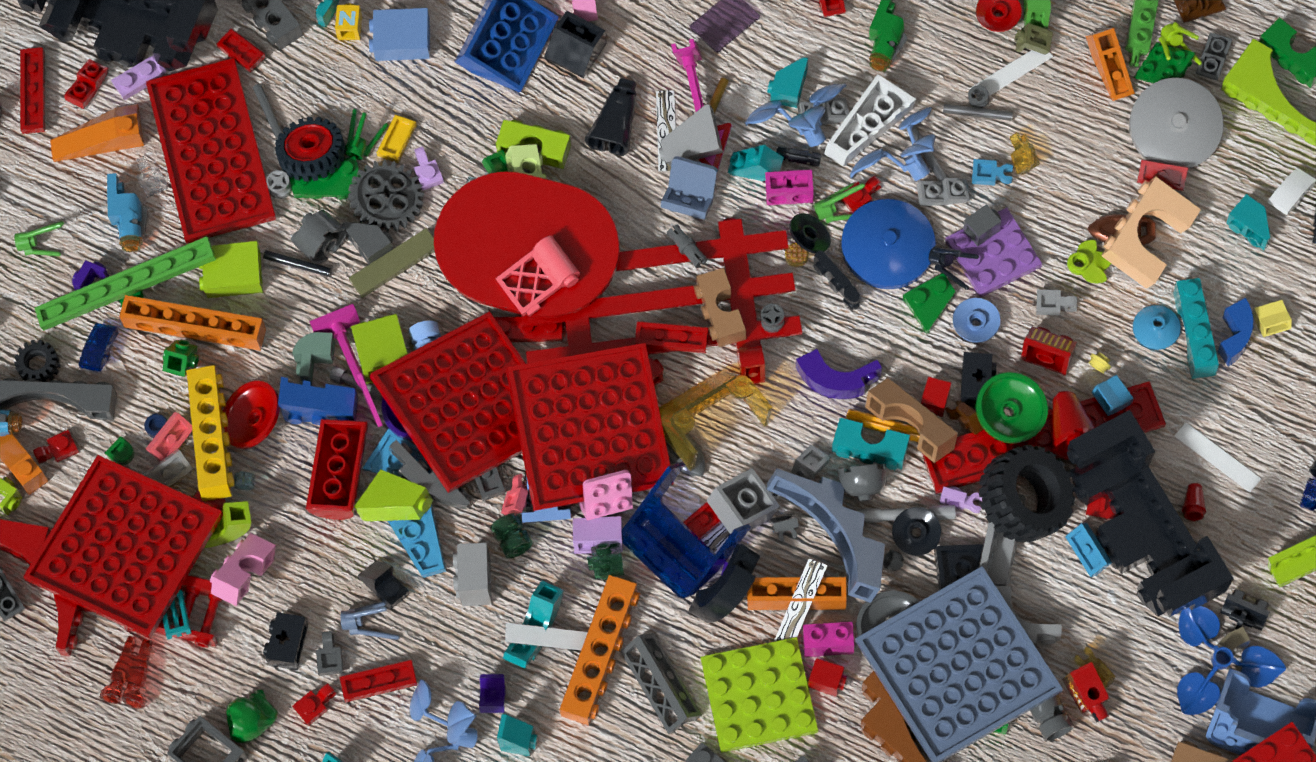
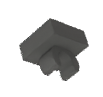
M794 513L770 519L772 529L775 533L777 532L781 542L784 541L783 533L785 531H791L793 539L797 537V532L794 528L799 527Z

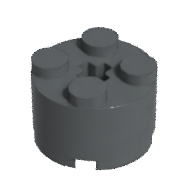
M320 210L315 214L310 212L303 217L301 221L303 225L292 235L291 242L315 264H321L329 259L326 255L330 251L335 253L340 248L346 238L347 233L344 231L346 228L325 210Z

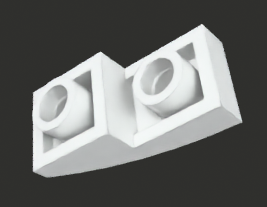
M1296 168L1276 189L1267 203L1287 215L1299 205L1301 198L1314 187L1316 179Z

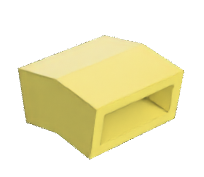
M1283 300L1254 308L1252 314L1263 337L1291 329L1292 319L1286 310Z

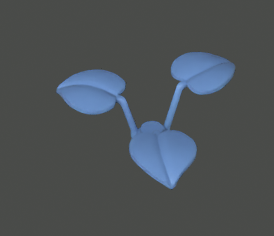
M846 83L832 84L818 89L809 98L810 103H814V107L793 118L781 108L782 103L780 101L768 102L754 110L745 124L747 126L748 124L761 123L772 118L776 113H781L789 121L790 127L796 128L800 135H804L809 147L818 146L826 140L820 127L822 125L820 118L825 113V108L819 105L833 99L847 85Z
M930 106L911 114L899 125L900 130L907 128L912 142V146L906 148L900 154L901 157H906L904 160L906 162L905 165L881 148L865 155L854 165L850 174L851 179L856 173L874 165L883 157H888L901 167L904 172L909 171L914 181L927 176L930 170L920 153L934 151L936 136L932 133L916 141L912 129L915 124L920 123L929 115L932 107Z
M420 680L410 702L411 718L419 721L424 714V716L448 726L447 740L452 744L430 748L427 752L420 750L414 762H434L433 753L451 749L458 750L459 746L473 748L477 742L478 735L477 730L469 728V725L475 719L476 714L470 711L465 703L456 701L453 704L448 715V721L429 713L427 708L431 703V690L425 680Z

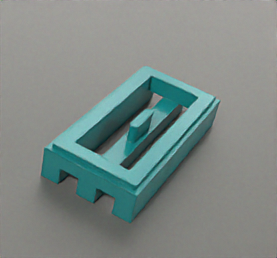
M182 589L179 590L176 597L179 599L184 626L179 624L175 600H173L170 607L175 628L170 629L167 612L163 617L167 640L172 639L173 635L180 637L184 632L187 635L191 634Z

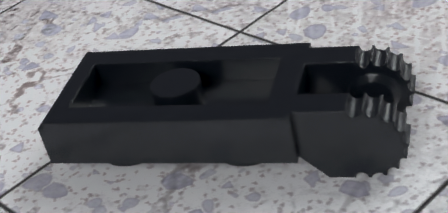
M819 250L814 254L813 267L820 276L824 275L829 280L828 284L835 293L839 292L844 297L843 303L845 306L852 310L858 309L861 294L857 292V289L822 250Z

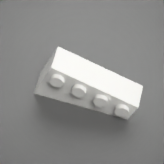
M877 74L827 143L824 155L841 166H845L912 111L916 99Z

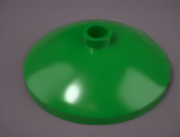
M1007 372L993 376L982 386L976 399V413L983 429L993 438L1005 443H1022L1036 436L1043 428L1048 415V404L1042 389L1035 381L1019 373ZM1009 409L1012 415H1006L1004 410Z

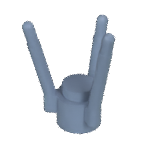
M383 602L341 611L342 629L349 630L350 635L360 634L395 640L400 638L399 635L358 628L363 626V616L387 610Z

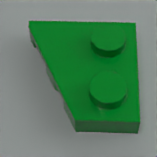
M942 273L903 294V300L924 332L928 334L936 320L944 312L947 304L955 296L956 291Z

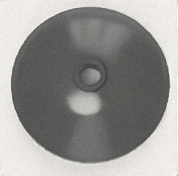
M885 591L876 594L872 602L866 601L858 613L856 621L857 637L920 601L912 595L901 591Z

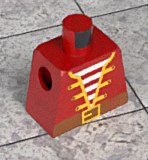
M1092 662L1070 672L1062 679L1082 714L1090 710L1096 723L1109 717L1103 705L1109 699V696ZM1088 693L1093 696V700L1088 697Z

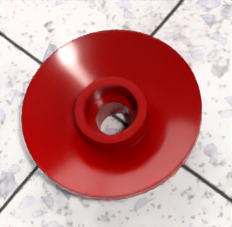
M979 0L976 6V17L979 23L984 28L994 32H1005L1014 28L1020 21L1022 8L1018 0ZM1000 13L1002 16L998 17L995 14Z

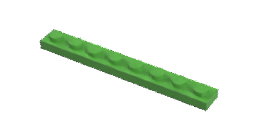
M204 237L35 307L40 328L45 331L125 298V295L130 296L215 261L216 257L209 238Z

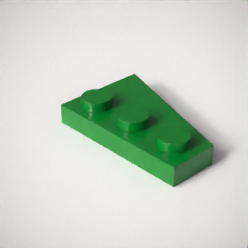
M356 157L344 159L339 169L335 168L333 174L327 172L328 177L322 178L320 175L317 181H313L312 177H310L309 182H305L303 177L300 181L295 180L294 176L292 178L289 177L294 198L322 199L323 197H337V199L346 200L349 193H351L349 186L353 184V176L358 177L357 172L359 168Z

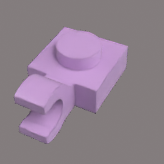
M423 146L414 149L419 166L414 167V172L418 177L419 184H422V191L443 184L444 180L436 160L428 161Z
M943 487L940 504L955 505V508L960 510L966 508L974 513H980L981 507L974 505L973 502L975 500L982 501V497H979V493L967 496V493L957 487Z

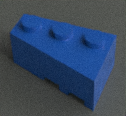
M281 377L278 405L285 421L291 424L311 422L315 425H320L321 419L356 421L358 395L355 388L325 384V388L310 386L311 381L303 380L301 385L289 383L288 378Z

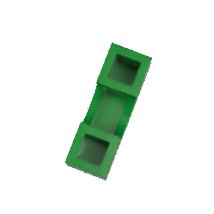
M1279 17L1261 35L1259 42L1273 50L1271 57L1278 62L1281 68L1290 71L1301 84L1312 88L1316 84V46L1306 53L1295 52L1291 45L1294 43L1297 31Z

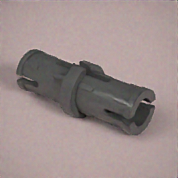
M678 224L673 226L674 231L670 228L667 231V235L679 247V252L682 255L685 254L696 268L701 267L700 262L704 265L708 258L696 247V242L693 238H689Z

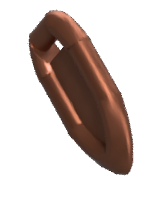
M1112 214L1104 216L1091 223L1087 230L1093 237L1105 242L1111 235L1114 236L1117 231L1115 229L1117 222L1122 217L1125 218L1126 215ZM1146 216L1141 217L1137 227L1138 238L1142 245L1149 244L1156 238V223ZM1141 227H1146V235L1141 236Z

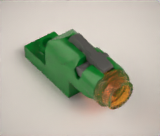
M893 0L880 1L869 29V39L874 41L873 50L869 57V65L872 69L879 72H885L891 66V63L895 61L908 39L904 33L903 18L893 15L896 3Z

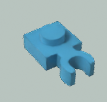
M974 159L972 184L995 186L996 180H1000L1004 184H1011L1012 176H1005L1004 173L1012 172L1013 165L1005 164L997 167V161Z

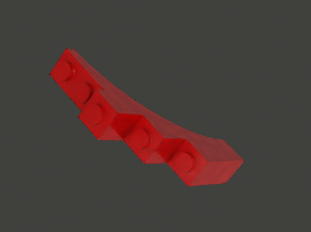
M0 519V551L10 553L31 564L51 530L49 527ZM53 593L58 610L56 649L60 655L70 657L71 651L76 648L78 636L76 635L77 628L83 623L84 613L82 611H92Z

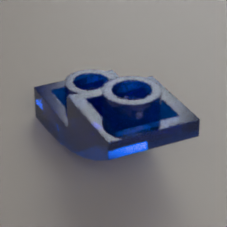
M100 323L94 325L83 348L78 364L79 368L101 372L111 356L109 348L119 334L116 326Z

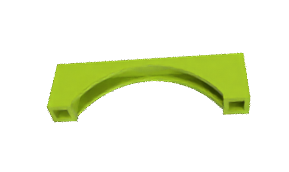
M1252 39L1224 78L1221 90L1228 97L1236 98L1243 102L1247 108L1260 112L1269 121L1282 125L1288 132L1295 133L1304 138L1308 144L1316 145V122L1299 113L1287 101L1277 85L1271 66L1273 50Z

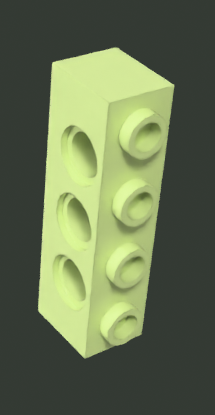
M537 144L509 147L505 155L508 172L524 173L546 179V175L542 174L541 166L543 159L542 155L538 153ZM523 169H528L531 173H526Z

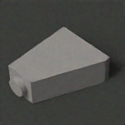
M709 104L704 105L661 140L662 147L659 148V153L662 161L671 166L675 156L694 161L723 153L714 111Z

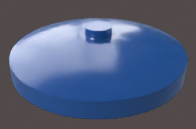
M881 199L861 206L850 216L843 229L841 251L847 267L859 280L875 288L898 289L916 282L926 273L931 265L929 253L935 247L936 242L933 228L921 211L900 200Z

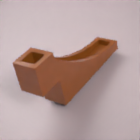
M873 671L862 682V690L866 699L872 703L877 702V704L861 719V732L869 740L875 739L881 745V750L889 757L893 755L900 762H927L913 742L902 714Z

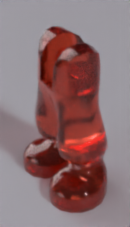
M127 637L121 654L110 674L111 683L101 690L99 697L103 701L111 704H120L122 699L127 706L143 709L145 707L146 699L139 689L144 687L146 683L152 640L143 639L137 656L133 655L136 637ZM127 683V687L122 696L123 685Z

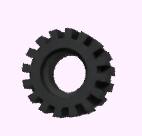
M31 340L32 345H28L26 342L23 344L24 349L19 347L17 350L19 355L15 354L14 358L16 361H14V365L24 381L36 379L40 382H47L48 378L50 380L55 379L53 374L58 375L59 373L57 368H60V359L53 346L51 347L48 342L44 343L43 340H39L38 343L35 340ZM43 356L46 358V363L42 368L38 370L29 368V361L33 357Z

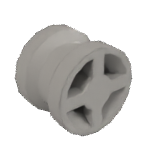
M276 170L268 175L266 183L270 194L276 199H283L289 196L292 187L287 173Z

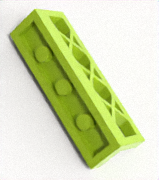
M1316 535L1268 558V569L1279 588L1316 571Z

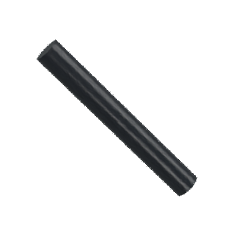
M265 250L263 259L330 277L332 273V268Z

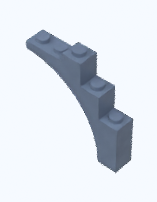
M776 468L767 483V490L801 507L821 525L836 545L844 562L848 579V595L871 603L881 588L885 544L863 536L865 514L842 506L844 488L840 482L822 477L818 483Z

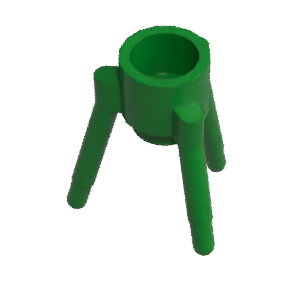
M353 109L345 152L349 157H356V160H362L363 156H369L371 149L387 129L388 123L382 126L367 146L366 140L360 137L367 114L366 112L362 113L356 135L353 137L357 109Z

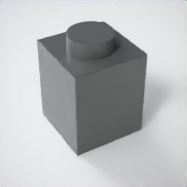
M986 204L964 220L963 230L978 247L1000 231L1001 217L996 210H991Z

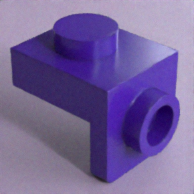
M85 260L80 270L74 273L72 285L76 291L92 284L96 277L105 279L110 276L103 264L96 261L91 263Z
M481 674L479 712L504 713L506 697L504 674Z

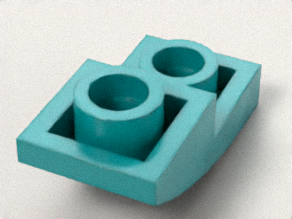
M324 0V2L318 5L316 9L318 24L325 28L327 27L337 10L340 0Z

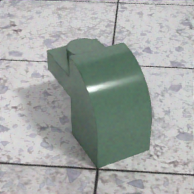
M310 333L300 338L295 344L292 354L295 362H297L296 374L300 376L302 383L303 380L311 381L312 385L314 363L333 364L335 351L333 333Z

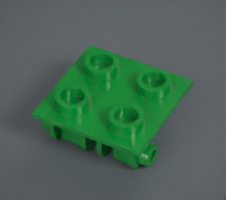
M1156 43L1135 74L1134 79L1154 84L1163 79L1182 78L1185 76L1188 67L1192 65V58L1195 52L1168 46L1171 59L1167 60L1162 44Z

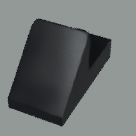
M375 561L358 575V578L390 610L409 595V590L393 576V566L390 564Z

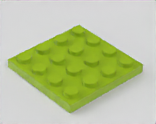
M797 637L700 657L721 753L818 733Z

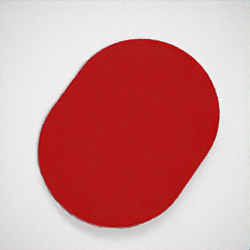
M518 172L490 173L463 185L444 205L437 219L434 231L435 256L446 280L460 294L474 302L521 314L495 278L530 253L540 240L547 236H553L578 269L580 275L575 285L569 288L567 286L561 287L539 304L541 308L537 312L529 316L543 319L559 318V316L581 311L589 306L599 295H602L611 283L617 270L620 245L618 233L611 215L594 196L571 185ZM534 258L525 265L524 272L536 273L538 264ZM511 275L504 282L508 287L517 288L519 276ZM524 276L522 288L533 290L535 277ZM539 279L538 290L546 291L553 286L549 279ZM521 292L519 303L523 308L531 302L532 294Z

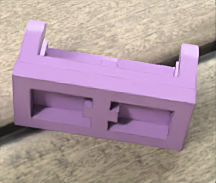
M621 516L599 517L588 521L586 518H573L574 554L623 552Z

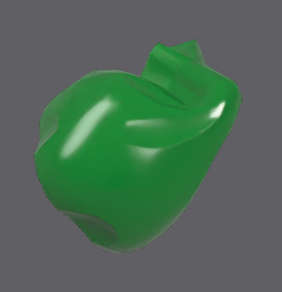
M255 690L254 693L249 695V699L245 697L236 698L227 705L226 717L232 741L237 743L250 742L258 738L276 721L278 712L268 702L263 690Z

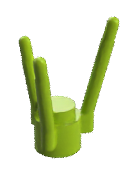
M1174 22L1162 28L1161 37L1158 40L1162 44L1166 59L1170 60L1171 56L1168 45L1174 47L1180 45L1184 50L1192 51L1183 42V34L1196 40L1199 39V36ZM1194 55L1192 59L1198 65H1201V60L1196 55Z

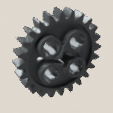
M383 160L382 166H379L374 161L373 168L366 164L364 171L358 170V177L353 176V184L349 186L351 193L348 195V200H351L349 207L355 209L353 215H361L360 223L367 220L369 225H377L380 229L385 227L387 232H389L390 227H393L398 232L399 225L407 228L408 221L414 223L415 216H419L420 208L423 206V201L421 200H423L424 193L420 192L422 184H416L418 177H410L412 170L404 172L403 164L396 168L395 161L392 162L391 166H387L386 160ZM369 184H376L378 188H372ZM392 184H399L401 188H395ZM374 204L379 206L380 208L373 209L370 207V205ZM393 205H400L403 209H396Z

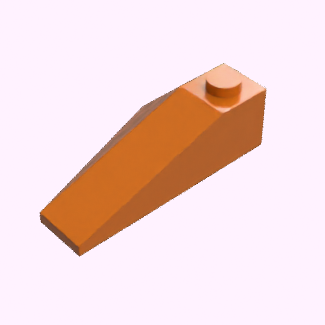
M134 104L114 108L51 139L53 162L144 146L139 105Z

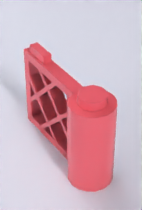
M547 236L540 240L530 253L495 279L523 316L526 314L531 316L541 308L539 306L540 303L561 287L567 286L569 288L575 285L579 280L580 272L554 237ZM534 258L538 264L536 273L524 272L525 265ZM511 275L519 276L517 288L508 287L504 280ZM524 276L535 277L533 290L522 288ZM539 279H549L553 286L546 291L538 290ZM521 292L531 293V302L523 308L519 303Z

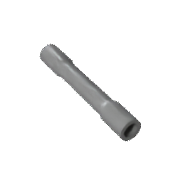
M955 505L921 507L931 511L938 520L956 518ZM908 508L857 509V511L865 514L864 523H878L881 521H895L897 516Z

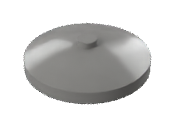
M1168 78L1150 85L1137 98L1130 113L1129 131L1135 148L1145 160L1179 165L1191 169L1206 161L1218 147L1223 133V115L1217 100L1204 86L1189 79Z

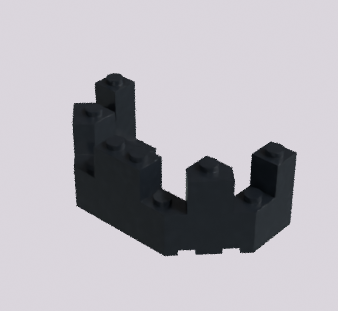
M17 0L22 9L30 12L33 10L42 12L45 3L48 2L39 27L64 43L73 40L80 23L90 31L99 33L93 46L100 59L107 62L112 60L119 62L125 67H132L143 61L149 45L154 48L153 55L157 64L168 71L187 67L196 43L206 40L218 11L215 0Z
M1130 410L1069 442L1067 456L1072 464H1077V467L1070 470L1077 497L1088 505L1108 495L1111 500L1109 501V506L1115 515H1119L1100 525L1096 532V538L1110 555L1112 567L1114 569L1118 568L1119 572L1123 574L1147 561L1146 566L1152 576L1140 581L1137 587V595L1146 607L1156 616L1167 612L1168 616L1171 617L1188 607L1193 610L1228 590L1234 579L1208 536L1200 539L1197 544L1195 543L1149 468L1155 450Z

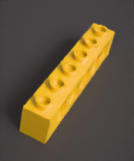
M215 365L186 370L200 495L203 501L232 497L231 487L235 486L233 473H229V467L233 465L231 453L227 452L226 448L230 446L228 432L225 433L224 427H228L226 412H222V407H226L224 393H220V388L224 387L222 374H217Z

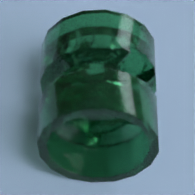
M511 513L499 518L490 527L496 541L501 542L499 546L507 559L518 557L533 546V541L528 532L523 530L524 525L517 513Z

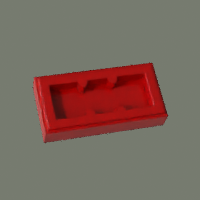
M232 28L216 43L217 48L230 58H234L239 65L250 73L265 58V53Z

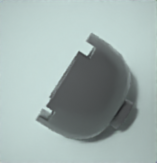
M878 464L854 466L846 469V473H844V468L838 469L839 482L842 484L844 492L849 496L858 497V501L873 500L872 495L880 493L885 487L887 481L886 464L879 465L880 469H878Z

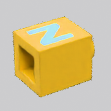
M351 3L337 5L335 22L337 39L360 40L362 27L360 5Z

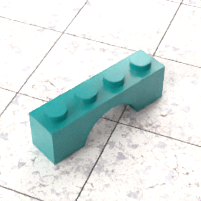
M1200 278L1176 281L1173 295L1177 313L1180 314L1185 328L1187 360L1191 378L1215 376L1219 363Z

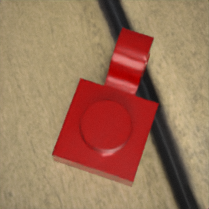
M876 176L871 177L865 183L864 188L841 199V201L853 214L861 206L872 202L870 195L881 189L879 185L881 183ZM859 182L855 183L854 185H852V186H851L850 188H848L847 190H849V189H851V188H853V187H855V186L860 185V183H859Z
M69 430L46 439L49 446H41L33 450L39 464L55 457L58 463L79 453Z
M327 683L319 690L317 695L309 691L292 707L304 722L310 726L328 711L324 704L335 697L336 692Z

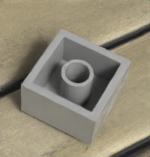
M753 468L715 487L706 500L733 539L769 521L780 507Z
M487 543L457 544V553H453V566L455 567L456 575H458L453 576L456 598L461 599L462 606L492 605L491 558Z

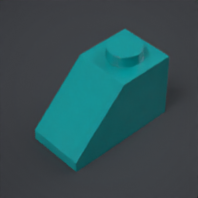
M803 57L776 72L774 80L769 81L767 93L771 94V102L780 101L784 106L797 108L808 71V58Z
M502 714L497 734L500 750L502 752L530 756L531 749H536L538 735L535 734L534 727L514 717Z

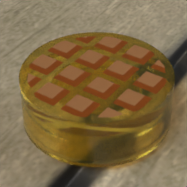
M792 243L789 245V249L785 250V260L792 267H801L808 261V251L801 248L797 243Z

